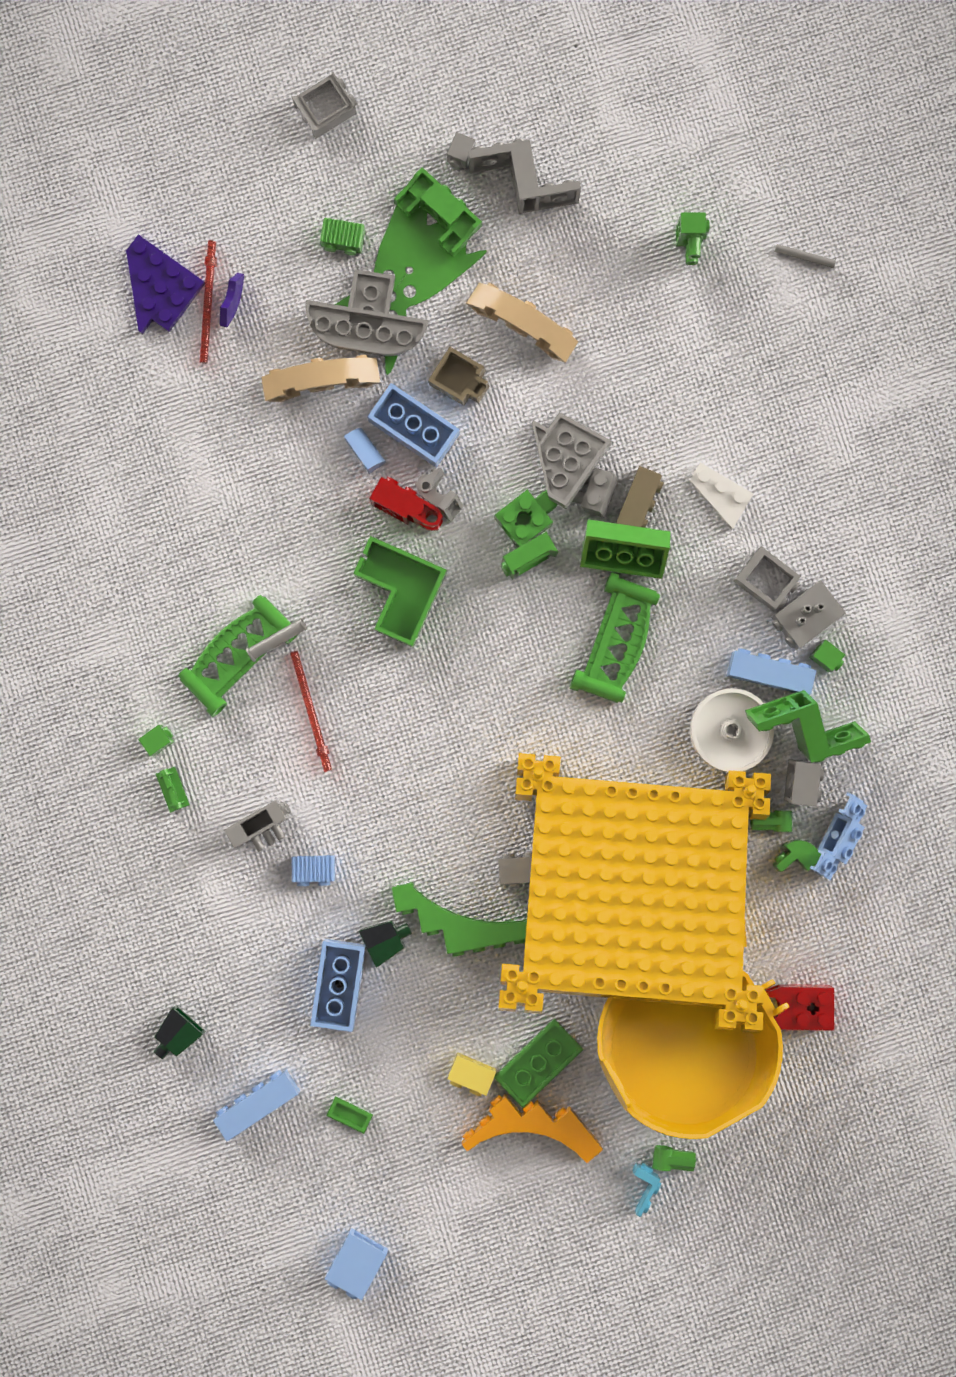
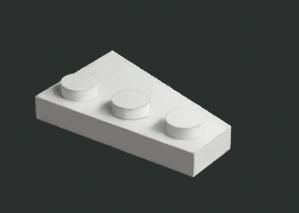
M701 462L689 480L699 494L715 509L714 511L723 518L731 530L753 496V493Z

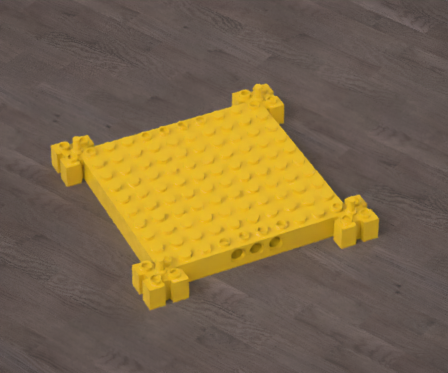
M519 753L517 776H523V778H517L515 800L532 801V795H536L523 972H519V965L502 964L500 984L507 985L506 990H500L498 1011L516 1012L517 1005L525 1006L524 1013L542 1014L544 994L537 992L720 1007L722 1009H718L715 1014V1029L732 1031L736 1029V1024H739L743 1032L759 1033L763 1031V1012H757V1006L764 1004V986L747 984L742 989L748 813L749 819L766 820L769 817L770 798H764V796H767L771 790V774L753 773L751 778H746V772L729 770L725 776V791L559 777L560 756L544 755L543 761H535L536 754Z

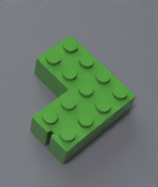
M370 536L363 551V555L367 557V560L360 557L353 575L358 579L390 592L374 630L414 648L446 577L447 570Z

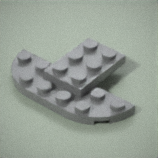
M354 269L348 307L306 300V316L313 332L324 343L343 350L379 356L400 355L411 350L420 342L429 322L424 319L389 314L395 284L394 275Z

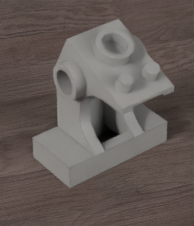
M442 468L431 469L432 473L419 477L418 481L415 482L416 488L423 500L437 507L441 514L452 522L464 506L458 495L452 490L447 494L437 492V486L445 476Z

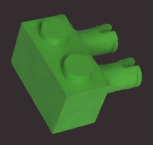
M681 212L676 225V247H686V265L698 264V258L701 256V244L703 240H706L710 228V221L706 220V212Z

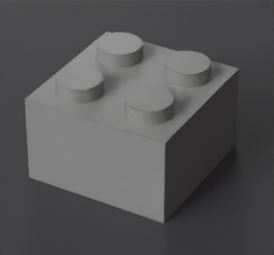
M788 759L784 800L791 804L817 807V802H820L822 795L821 789H819V783L824 777V769L821 768L822 764Z

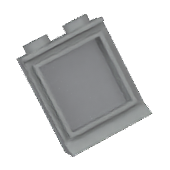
M334 72L299 95L291 96L294 107L298 108L301 112L304 122L308 123L312 129L315 139L357 114L355 98L352 94H347L344 81L341 77L337 78Z

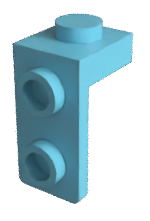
M635 1163L632 1169L635 1176L649 1183L635 1208V1213L639 1217L643 1213H647L651 1205L650 1199L652 1195H656L661 1186L659 1175L654 1173V1169L645 1163H642V1165Z

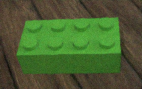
M588 519L580 567L662 579L670 550L671 531Z

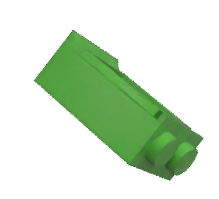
M546 531L504 555L501 568L506 577L510 576L513 580L515 575L518 577L549 559L550 556L557 557L558 550Z

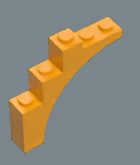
M506 1094L502 1096L497 1095L490 1101L489 1111L492 1116L486 1115L480 1120V1126L475 1130L469 1129L462 1136L464 1138L462 1146L466 1151H469L480 1142L502 1134L530 1132L545 1135L562 1142L575 1151L586 1163L603 1150L602 1145L570 1106L566 1109L562 1107L558 1110L553 1119L538 1100L534 1103L530 1101L522 1108L523 1112L521 1113Z

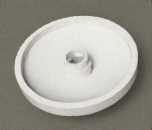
M734 688L719 690L704 698L696 707L690 723V738L698 756L707 765L724 772L729 770L745 771L760 763L772 746L774 727L769 731H758L747 718L745 710L764 703L754 694Z

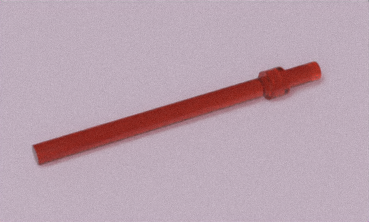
M214 240L208 241L207 256H205L204 262L206 277L199 361L203 364L208 363L214 267H217V257H215L216 241Z
M294 651L290 655L317 745L316 753L321 759L324 772L332 770L328 754H330L329 749L324 743L299 652Z

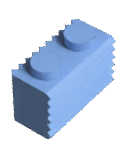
M335 855L292 856V882H297V886H310V882H318V886L331 885V881H335Z

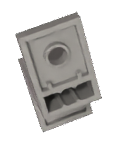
M517 139L512 143L504 144L499 142L490 147L476 146L472 150H468L470 174L510 167L519 214L579 203L581 193L580 181L566 180L562 184L557 185L548 183L539 188L530 140Z

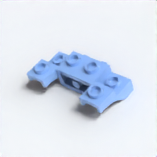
M848 792L846 795L850 798L844 810L839 808L838 812L841 814L836 812L818 848L821 856L816 866L810 867L815 873L829 880L837 871L839 862L847 864L848 860L852 857L853 850L858 840L862 837L865 828L859 822L865 814L867 805L864 804V801Z

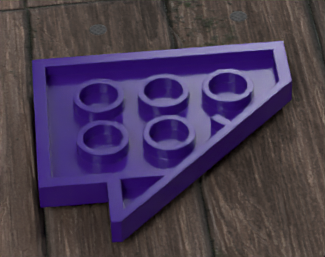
M138 234L126 250L138 331L143 335L152 321L170 332L203 288L205 282Z

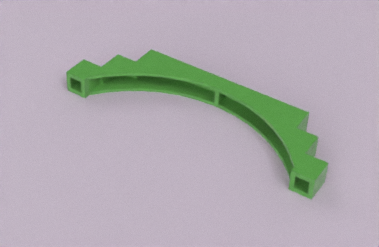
M413 882L392 886L396 912L406 915L414 913V909L417 908L422 933L427 932V936L439 934V930L443 929L447 954L452 953L453 957L464 955L466 950L473 949V953L485 951L487 946L493 945L494 949L505 947L507 942L514 941V944L525 943L527 919L510 922L472 919L449 911L429 900L414 888Z

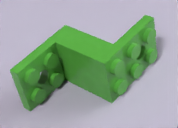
M805 690L745 710L747 718L758 731H769L774 726L792 723L798 749L811 763L822 762L827 757L839 756L844 754L845 751L864 747L865 744L871 743L870 735L855 721L825 731L818 703Z

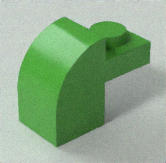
M790 840L782 844L787 852L783 851L775 857L774 860L776 862L773 864V867L778 872H783L796 860L804 870L809 871L811 866L817 864L821 854L814 845L807 841Z

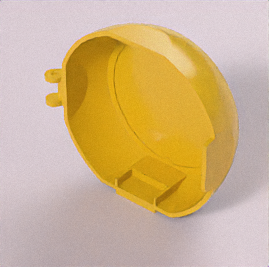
M743 971L742 989L747 984L754 985L750 976L745 971ZM772 979L761 985L764 986V1004L757 1006V1012H763V1031L759 1033L743 1032L739 1024H736V1029L732 1031L715 1029V1014L718 1009H722L720 1007L608 998L603 1007L598 1026V1057L605 1077L623 1108L644 1126L661 1134L683 1139L709 1138L762 1108L775 1088L783 1057L782 1033L774 1017L789 1008L788 1003L775 1008L765 990L775 985V981Z

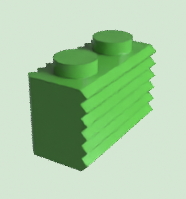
M325 217L320 245L328 252L342 250L345 254L355 256L356 253L361 254L366 231L365 225Z

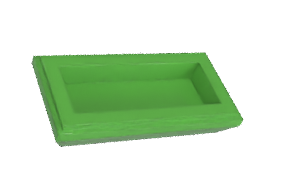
M335 1096L326 1116L364 1134L373 1114Z

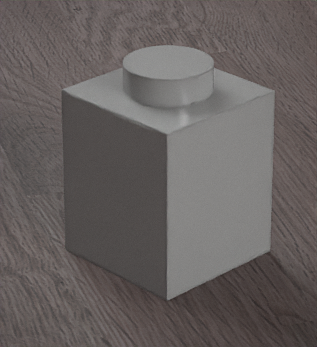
M456 132L447 152V162L454 168L466 169L469 163L468 150H472L475 147V139Z

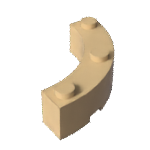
M478 283L466 302L478 315L496 322L498 318L502 319L508 328L523 337L531 336L537 341L535 345L554 360L566 363L578 343L572 336V331L565 327L562 328L538 311L533 303L529 301L523 302L499 290L492 283L487 285Z
M367 355L331 360L315 358L311 360V363L296 365L282 370H270L269 374L261 377L265 401L283 402L301 396L300 391L304 390L314 393L332 390L334 385L343 384L345 388H369L380 383L377 359L368 358Z

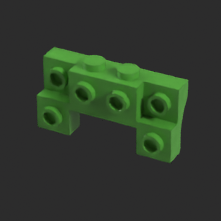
M423 167L415 173L405 188L394 198V204L408 217L421 207L447 230L439 239V245L453 258L482 227V221L467 208L465 202L452 195L451 190L445 184L441 185Z

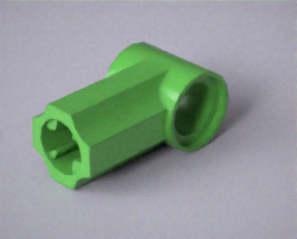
M773 810L766 820L750 819L751 830L792 832V811Z
M664 1145L654 1146L653 1169L659 1171L675 1169L694 1172L696 1164L695 1152L674 1150L672 1147Z

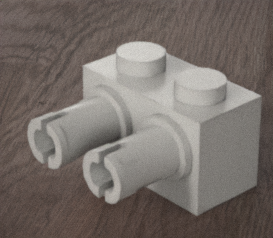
M594 468V471L584 483L588 485L585 492L579 491L572 502L581 504L585 513L605 518L618 482L616 475L612 472Z

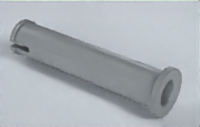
M302 618L254 646L246 647V651L251 660L255 662L256 658L306 631L307 626Z

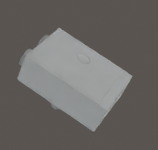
M820 580L771 618L773 619L772 624L779 632L782 631L786 636V643L791 648L794 647L797 650L837 621L846 612Z
M275 800L224 829L234 848L241 847L252 841L257 851L260 852L265 849L259 837L260 835H263L269 846L276 843L270 829H272L278 840L285 837L279 824L291 818L289 815L291 810L286 802Z

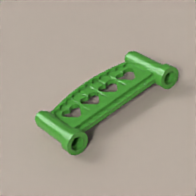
M610 572L604 592L612 595L585 671L576 669L569 689L575 691L582 690L615 703H622L626 694L622 687L641 657L649 629L650 607L657 605L660 594L655 590L619 578V574ZM638 605L640 612L637 614V621H630L621 608ZM630 624L634 628L633 632L630 633L631 639L624 641L615 627ZM625 644L627 650L623 653V660L618 661L607 647ZM617 663L620 666V670L616 672L617 678L610 680L601 666Z
M262 595L257 596L253 600L254 608L229 623L210 641L192 669L185 668L178 675L180 681L207 708L206 712L211 717H215L226 707L227 702L222 696L265 655L263 654L256 658V661L253 662L247 651L234 648L232 641L238 639L239 634L244 633L250 648L292 624ZM255 619H260L264 636L248 633L247 627L253 625ZM296 635L295 637L289 639V640L286 641L285 643H286V644H289V643L292 642L298 635ZM225 648H230L234 665L218 662L217 656L223 654ZM212 662L217 665L219 680L202 675V671L208 668Z

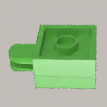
M527 489L494 515V519L518 548L541 535L552 526L553 521L547 514L555 509L558 504L549 500L547 490L534 498Z

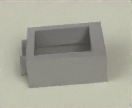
M761 546L733 582L771 611H774L784 606L787 602L786 595L789 591L793 593L800 585L798 580L801 576ZM762 558H765L791 578L775 601L746 580Z

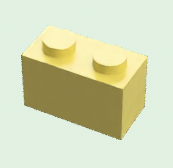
M457 1052L447 1079L455 1087L462 1088L464 1086L469 1088V1092L476 1096H481L482 1094L487 1096L496 1074V1068Z

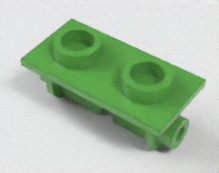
M175 766L156 773L170 813L190 805Z

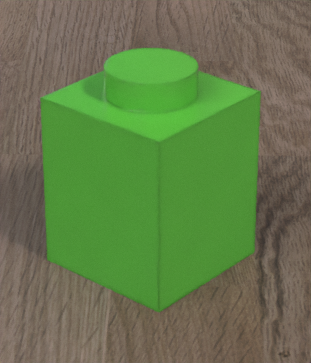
M825 639L819 643L809 658L829 673L833 670L837 671L843 665L844 661L842 659L845 654Z
M157 725L138 740L149 756L154 757L174 743L172 739L174 735L167 726Z

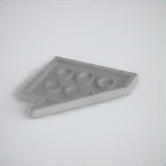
M559 412L548 428L534 420L532 421L548 498L567 509L612 443L608 438Z

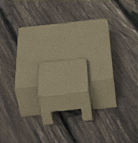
M452 347L448 348L428 379L431 387L463 406L469 398L479 404L490 387L488 381L482 378L486 373L485 367Z

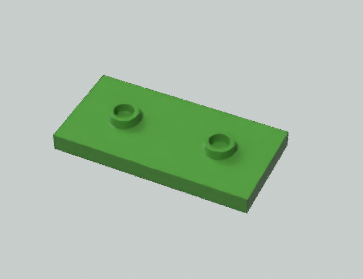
M554 1018L499 1070L494 1078L524 1108L584 1049Z

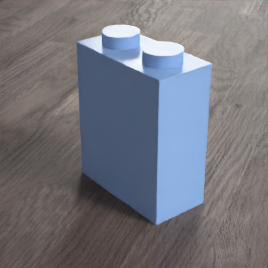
M351 1228L329 1267L325 1280H327L331 1287L335 1289L341 1288L346 1291V1294L352 1299L358 1298L362 1300L382 1265L388 1248Z

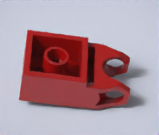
M381 477L369 498L373 507L407 525L409 522H412L426 530L438 531L443 523V516L437 507L418 497L415 490L407 486L405 489L400 487L398 482L391 477H387V479ZM430 515L438 518L435 522L427 521Z
M778 984L765 990L769 997L775 998L777 1007L785 1003L789 1005L788 1009L774 1017L781 1030L834 1031V987L818 984ZM810 1003L814 1005L812 1011L807 1009V1006H811Z

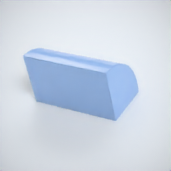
M357 428L344 436L345 441L369 474L386 463L362 428Z

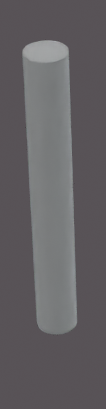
M780 244L776 245L774 251L830 268H834L836 260Z

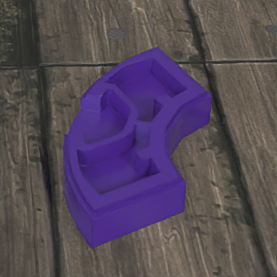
M237 272L228 282L226 297L220 306V326L227 328L238 309L244 283V274Z

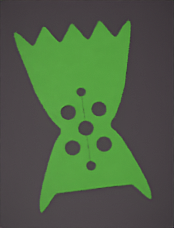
M396 206L380 244L374 272L382 274L386 270L394 272L395 284L393 291L396 293V299L394 302H391L390 310L396 311L400 316H406V309L408 307L417 305L442 291L480 260L487 250L467 254L465 246L453 258L439 245V239L447 232L445 228L438 222L427 225V212L421 207L408 217ZM407 267L413 268L411 274L406 273L405 269ZM408 285H412L416 289V294L412 298L406 297L403 293L404 288ZM350 295L334 305L348 307ZM398 355L384 356L387 375L392 371Z

